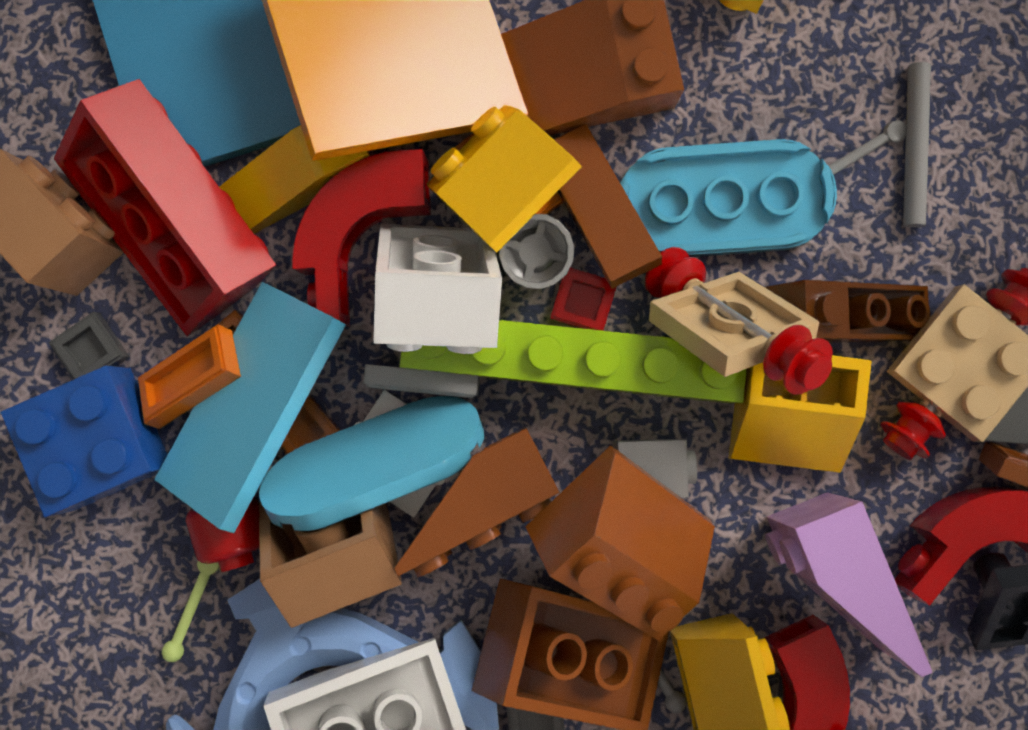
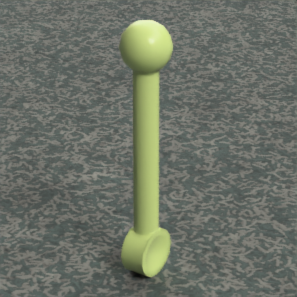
M197 562V567L200 571L172 640L166 642L162 647L161 654L167 662H177L182 658L184 654L182 642L211 574L216 573L220 569L218 562L212 564Z

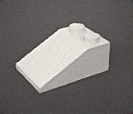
M380 224L375 272L374 343L386 344L392 350L403 352L419 350L422 348V345L446 346L448 350L461 354L477 353L482 348H497L502 275L495 251L469 228Z
M435 638L325 670L270 691L263 705L271 730H466Z

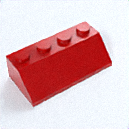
M140 79L80 100L54 156V160L88 206L94 209L115 232L112 238L184 334L189 336L253 290L276 266V263L270 257L265 243L253 234L236 211L231 197L224 190L220 189L203 166L198 152L190 144L186 143L169 120L164 106L159 100L152 97Z

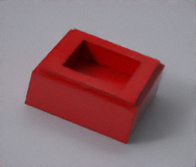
M570 267L567 274L562 278L550 320L575 328L604 331L617 287L611 289L606 278Z

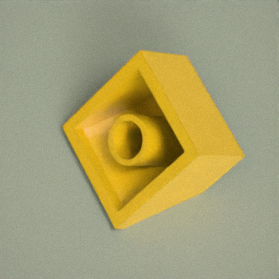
M505 104L500 110L496 106L490 108L478 118L471 128L474 136L459 151L454 147L443 154L431 168V173L434 177L426 184L472 232L496 253L582 167L571 154L519 108Z

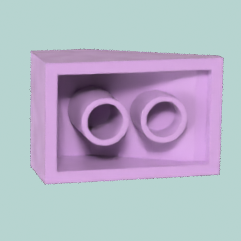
M824 493L767 516L772 531L766 533L765 537L778 565L786 563L790 571L879 650L920 677L933 673L862 501Z

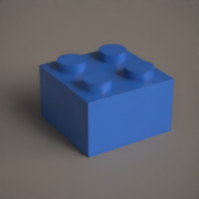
M103 366L0 412L44 518L75 511L158 474L167 457V452L157 429L144 424L140 390L131 368Z

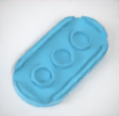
M786 139L656 149L638 159L629 168L620 183L659 252L670 247H679L685 250L689 257L794 249L810 241L823 229L834 212L837 199L835 178L826 162L810 152L811 148L800 142Z
M430 397L409 403L305 444L281 458L268 471L260 486V502L273 524L281 528L282 524H291L294 531H312L333 525L442 481L456 474L467 465L472 458L470 452L475 448L476 444L480 449L484 440V429L478 412L471 403L458 397Z

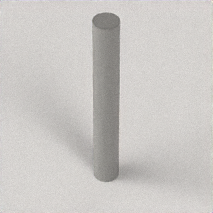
M916 62L908 65L903 227L920 228L926 226L931 64L928 62Z

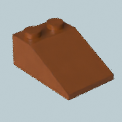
M584 0L501 34L528 113L527 116L548 135L572 131L585 124L591 127L675 109L684 91L664 0Z
M500 578L471 691L505 707L620 730H648L669 631L657 640L594 602Z

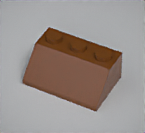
M611 445L525 526L551 578L657 640L666 632L679 625L682 618L700 602L715 526L709 518Z

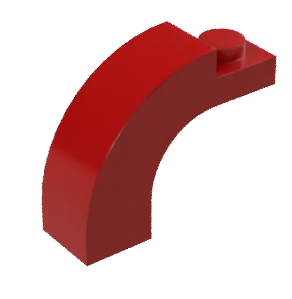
M422 149L384 152L351 164L333 176L319 190L302 217L294 242L292 269L304 275H315V282L308 284V305L346 324L345 327H350L348 264L351 252L358 239L370 227L385 218L431 215L430 188L426 185L430 181L429 161Z
M1005 487L973 488L954 493L930 506L910 525L926 541L923 545L917 544L910 548L899 561L898 569L901 572L894 579L897 587L908 596L930 606L963 564L981 548L996 542L1012 541L1028 553V491Z
M811 615L764 637L781 674L783 683L782 703L788 717L790 730L846 729L850 709L849 678L844 658L829 625L815 615Z

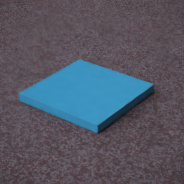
M93 0L119 86L140 79L152 97L159 100L164 106L169 120L186 143L190 144L198 152L204 167L271 146L290 130L301 125L262 0Z

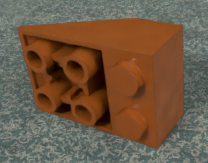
M526 427L477 451L472 456L395 566L394 570L397 576L413 569L418 578L436 570L449 561L447 557L453 553L452 548L466 542L469 549L473 550L501 535L499 529L502 528V522L516 515H519L522 523L530 521L552 502L551 497L560 493Z

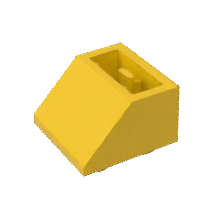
M832 355V370L827 380L820 387L799 395L789 393L784 388L783 380L774 381L768 378L763 370V362L747 368L744 401L734 405L728 458L841 473L866 417L872 360Z
M733 613L676 626L670 630L693 730H790L784 705L779 696L772 698L767 676L775 674L771 650L765 638L758 639L752 626L747 627Z

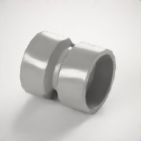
M535 214L497 252L501 267L514 282L526 288L543 289L556 284L567 274L573 262L574 244L570 232L559 220L547 214Z

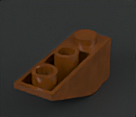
M800 280L765 287L818 320L819 326L816 338H823L829 343L911 341L930 319L928 286Z

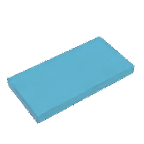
M262 282L233 334L241 377L193 407L154 480L218 529L234 533L346 324Z

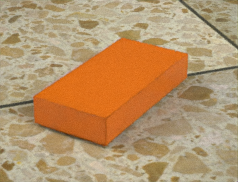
M217 324L138 377L144 424L160 429L241 377L232 330Z

